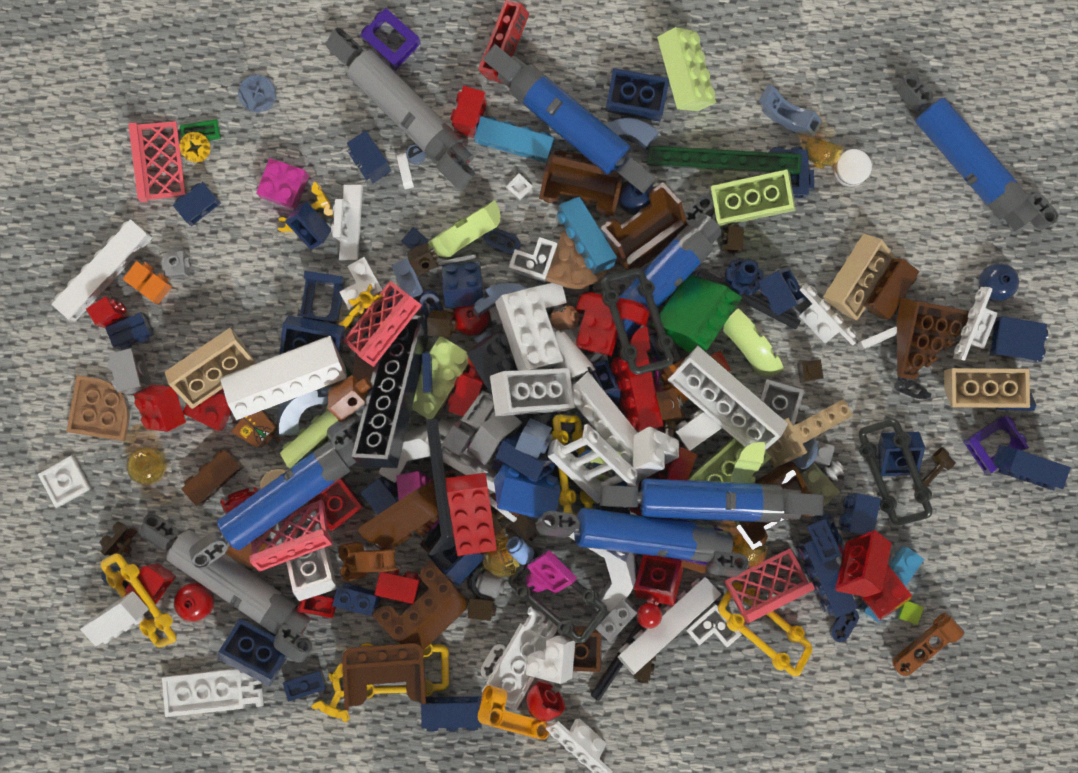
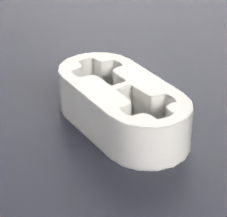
M406 153L398 154L397 160L404 189L414 188Z
M502 644L494 645L482 664L481 675L489 680L492 673L489 675L485 674L486 669L484 667H489L491 663H494V671L502 657L500 656L497 661L494 660L496 656L494 650L501 648L504 653L506 646Z

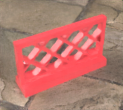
M177 122L139 125L137 123H128L138 200L140 202H148V200L186 195ZM173 127L174 133L169 139L161 134L165 128ZM151 129L155 132V135L150 140H147L143 137L142 130ZM158 136L167 141L161 149L153 144V141ZM169 144L176 148V152L172 157L163 152ZM149 146L158 151L152 159L145 155V151ZM160 154L169 159L163 167L154 162ZM171 162L178 166V171L174 176L165 170ZM152 164L160 169L154 178L147 171ZM163 172L171 177L165 186L157 181ZM175 180L180 184L181 192H172L168 187ZM154 182L163 188L158 194H150V187Z
M391 280L380 293L383 298L371 304L343 340L361 359L373 367L422 306ZM394 288V295L388 297V294ZM393 301V306L387 308V304ZM379 305H382V310L376 312ZM381 316L380 322L375 324L376 318ZM370 320V325L364 327L365 323ZM369 331L368 338L363 339L364 333ZM358 335L357 341L351 343L353 338Z
M319 500L297 509L280 521L284 522L279 531L275 530V526H273L261 538L258 537L252 541V555L249 556L250 563L260 572L332 545V539L328 535L324 502ZM319 508L315 518L310 516L314 509ZM296 516H302L297 524L292 523ZM308 518L312 520V522L310 523L308 528L305 529L302 527V525ZM317 523L321 524L322 529L311 532ZM290 525L294 528L291 531V533L287 536L283 533ZM299 530L304 532L301 537L293 539ZM273 532L276 535L270 543L265 541L270 533ZM281 537L286 539L284 543L276 546ZM263 543L268 545L264 551L258 552Z
M791 548L745 570L736 577H731L724 581L736 606L744 617V625L815 590L813 583L808 582ZM788 555L791 561L790 567L781 565L783 556ZM766 564L776 566L774 576L764 572ZM779 568L788 571L786 580L777 577ZM750 572L760 574L757 584L748 581ZM792 573L798 574L802 582L799 584L790 582ZM763 576L772 579L770 588L761 585ZM738 580L743 582L741 592L734 589L732 581ZM776 581L785 584L782 593L774 590ZM747 584L756 587L754 597L745 594ZM760 589L769 592L766 601L757 598ZM743 597L753 600L751 608L745 610L742 605Z

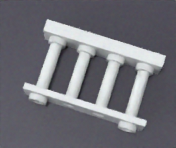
M589 424L584 425L582 438L566 446L562 445L557 439L550 442L547 457L597 504L600 503L601 485L613 486L625 481L631 487H636V469L626 462ZM585 445H588L593 450L579 458L570 453ZM598 457H601L606 462L591 470L583 465ZM610 469H613L618 474L603 482L596 477Z

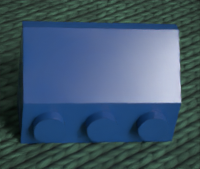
M503 463L494 479L497 509L540 518L547 511L557 510L560 496L558 477L547 475L535 482Z

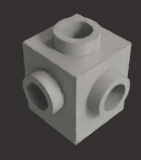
M170 249L168 253H163L164 259L161 260L163 270H165V276L171 279L190 277L189 267L192 266V263L187 253L181 251V249Z

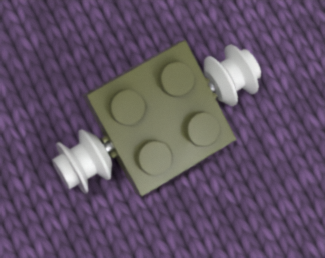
M831 461L832 466L829 468L825 466V474L815 463L802 473L813 494L824 495L823 507L840 493L830 481H838L837 476L839 474L845 475L843 472L845 468L838 461Z

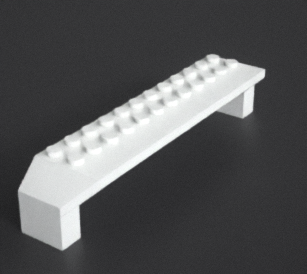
M426 425L406 432L398 468H381L378 472L379 474L395 483L397 481L396 475L404 474L412 460L430 456ZM440 434L443 462L465 475L486 472L488 489L495 492L494 479L498 473L492 469L495 460H491L488 464L484 465L468 451L469 446L459 456L452 454L442 445L446 437ZM558 500L556 512H564V508ZM574 503L571 505L572 513H578L582 509ZM544 520L545 523L551 526L549 521ZM574 532L569 536L574 539ZM589 548L605 558L611 579L605 586L600 600L606 605L607 611L611 612L622 599L624 601L627 599L634 587L638 574L636 554Z

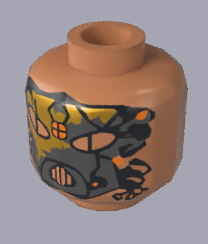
M571 305L555 308L550 315L551 325L557 331L575 329L580 319L578 311Z

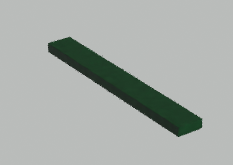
M649 145L647 165L765 173L788 170L790 174L800 175L802 154Z

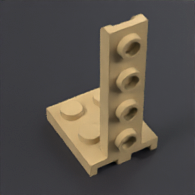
M840 400L794 426L789 418L784 419L788 425L782 436L766 449L767 453L772 457L770 462L773 468L806 454L807 451L803 443L852 417L853 414L845 400Z

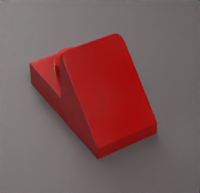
M317 595L301 600L297 611L333 618L336 607L332 606L334 597Z

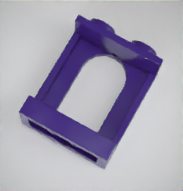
M387 8L378 12L374 17V21L370 25H366L360 35L364 43L367 42L384 57L395 71L421 44L420 38ZM384 22L390 24L407 39L395 53L374 35Z
M1000 416L963 441L984 473H993L997 470V467L993 463L995 455L990 458L979 442L994 432L1004 430L1009 434L1010 443L1007 447L1018 450L1029 448L1026 444L1025 436L1018 432L1015 428L1016 423L1008 416Z

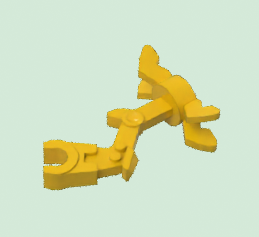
M314 182L311 192L317 195L318 201L310 206L314 210L322 207L326 216L334 218L332 206L324 192L321 191L322 187ZM280 217L279 221L285 222L287 218ZM287 224L284 228H278L279 231L284 233L294 232Z
M371 284L356 299L348 300L352 306L358 305L349 313L350 316H347L339 324L345 326V331L355 321L354 318L363 313L364 308H369L373 302L383 298L381 294L376 296L370 294Z
M341 663L333 674L330 672L328 674L329 681L333 683L335 691L331 703L325 704L323 700L314 703L311 708L315 710L319 708L321 712L329 716L342 718L343 722H348L350 719L348 711H340L337 708L340 698L344 696V691L341 690L339 678L343 677V665Z

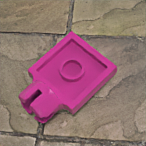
M550 550L532 560L527 566L530 573L526 576V584L528 587L532 585L535 587L531 590L532 592L540 593L549 589L555 594L574 583L577 579L571 569L566 567Z

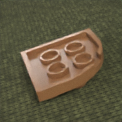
M562 231L545 281L567 288L582 289L596 282L599 283L607 275L609 269L593 275L592 271L586 267L582 255L576 251L572 238L570 239L567 236L566 231Z
M77 375L66 432L126 441L130 411L123 393L117 392L113 384L108 381Z

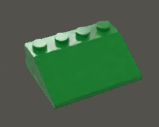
M689 275L680 284L659 314L665 334L670 336L673 342L689 353L697 346L706 352L742 297L727 286Z

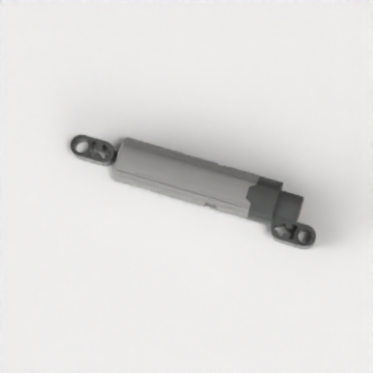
M335 28L325 45L343 64L349 66L348 77L436 164L437 169L455 187L463 189L475 175L474 170L468 165L474 156L462 145L463 139L373 50L363 52L360 45L344 30Z
M156 514L145 516L140 533L158 548L169 550L166 556L168 562L274 633L276 637L273 645L278 651L298 663L306 660L312 649V642L302 634L312 618L305 613L298 612L297 603L226 554L205 568L199 569L194 567L189 550L202 538L190 530L183 532L177 537V529Z

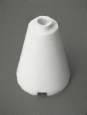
M559 330L554 332L563 359L561 363L554 367L555 369L569 368L571 382L585 374L586 371L590 370L592 372L595 370L593 364L565 332H560Z

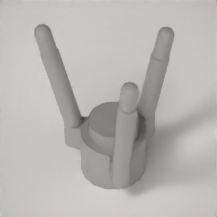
M472 246L460 249L450 257L438 258V267L435 268L436 273H442V265L475 258L476 255H469L450 259L453 256L472 250Z

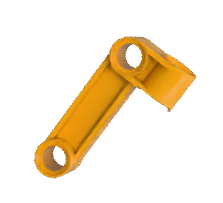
M487 685L484 688L478 712V721L481 724L537 739H546L550 733L546 730L547 725H549L547 722L505 711L507 700L505 689L492 685Z

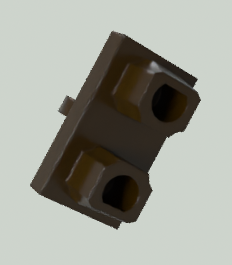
M118 521L112 527L116 534L113 537L106 535L99 542L103 548L100 552L105 556L113 554L122 555L123 552L130 554L132 552V548L129 545L133 542L132 538L138 531Z

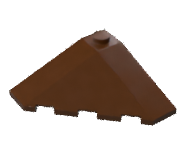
M901 298L897 314V377L917 378L919 376L918 370L923 366L929 367L938 359L935 355L942 349L947 351L956 343L955 338L961 333L963 327L968 322L969 311Z

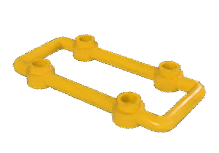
M556 415L553 418L554 431L551 433L553 436L551 441L557 439L562 445L568 442V434L566 431L561 430V422L574 423L573 442L583 437L584 430H582V423L578 416ZM585 446L577 449L578 456L585 452ZM558 467L561 485L559 502L564 508V513H571L577 517L578 513H572L571 505L576 501V494L569 489L567 474ZM581 489V502L585 508L593 509L592 503L594 500Z
M113 554L101 561V568L106 574L108 584L113 589H116L121 598H123L126 594L124 592L125 587L122 585L123 581L130 582L155 618L154 620H146L144 618L139 623L141 632L146 637H149L156 647H164L174 643L177 637L171 628L173 619L168 613L162 614L137 578L139 574L138 567L135 564H128L120 554ZM117 562L121 570L115 572L110 565ZM156 629L164 631L167 637L159 639L155 633Z
M733 582L734 589L741 592L743 584ZM746 588L745 594L754 597L756 588ZM727 590L718 605V612L726 619L728 628L732 631L739 630L772 659V664L777 670H785L792 676H799L813 651L812 644L804 637L805 632L800 626L792 627L774 611L766 614L787 632L789 641L792 643L799 642L805 648L794 668L790 665L788 654L776 653L744 625L745 620L742 615L731 614L726 610L732 598L729 590ZM743 597V601L746 604L752 605L753 600Z
M365 642L360 647L373 646V644ZM431 643L423 651L424 657L430 656L432 652H441L442 683L433 684L432 681L426 680L427 696H430L433 692L444 691L449 686V651L442 644ZM367 685V699L371 698L374 694L407 693L406 685Z

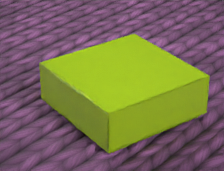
M908 601L901 606L897 618L918 625L924 607Z

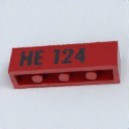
M505 0L483 58L494 44L510 57L514 55L529 17L528 11L521 3ZM482 58L478 68L479 72L486 79L503 83L498 79V72Z

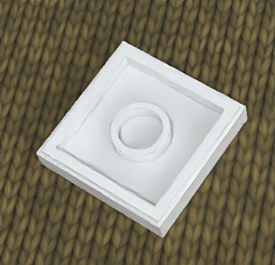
M74 455L38 474L55 508L92 489Z

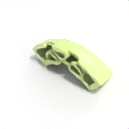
M494 200L481 207L476 212L463 218L446 231L428 242L431 249L435 248L440 257H450L472 241L496 228L501 218L496 201Z
M738 308L726 321L723 332L742 351L755 373L766 377L780 373L784 370L780 358L777 355L773 356L774 352L764 335L759 337L755 325Z
M752 443L741 451L733 469L731 482L755 483V477L752 475L753 472L759 470L764 461L766 443Z

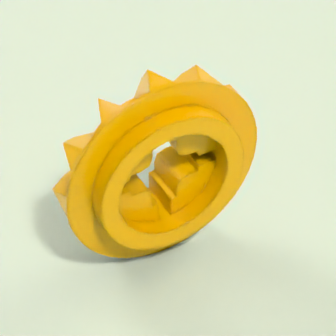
M198 132L187 133L182 137L179 144L181 154L186 160L193 163L204 161L211 151L209 140ZM191 143H194V145H201L197 149L198 153H196L195 150L189 151L190 147L192 146Z

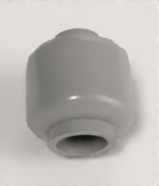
M486 570L484 573H480L476 588H479V593L482 595L497 598L500 593H504L506 582H503L502 574Z

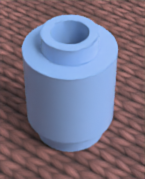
M513 537L507 542L506 548L508 553L519 564L529 563L533 559L534 550L522 538Z

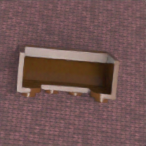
M553 149L544 171L539 199L547 203H553L559 200L560 195L569 199L580 197L586 203H597L596 210L601 215L614 216L623 176L616 170L611 174H605L583 154Z
M663 182L651 189L649 194L650 204L642 208L632 218L625 220L622 225L616 219L608 220L601 227L605 239L625 270L641 268L660 254L687 226L682 202Z
M787 462L755 481L757 484H779L782 489H799L802 494H813L794 462ZM802 515V516H804V517H812V516H814V515ZM735 521L736 527L752 550L764 545L768 538L766 529L778 524L772 522Z
M434 480L411 492L357 529L359 534L380 550L394 549L411 538V532L414 530L418 533L427 527L426 523L431 520L432 523L437 521L439 517Z
M431 560L420 571V577L429 589L401 616L390 606H382L372 615L398 644L417 643L422 647L423 651L463 614L468 606L466 598Z
M404 643L351 647L343 653L345 710H349L351 706L362 705L366 701L367 685L406 682L407 696L411 700L422 701V704H426L425 663L423 649L419 644Z

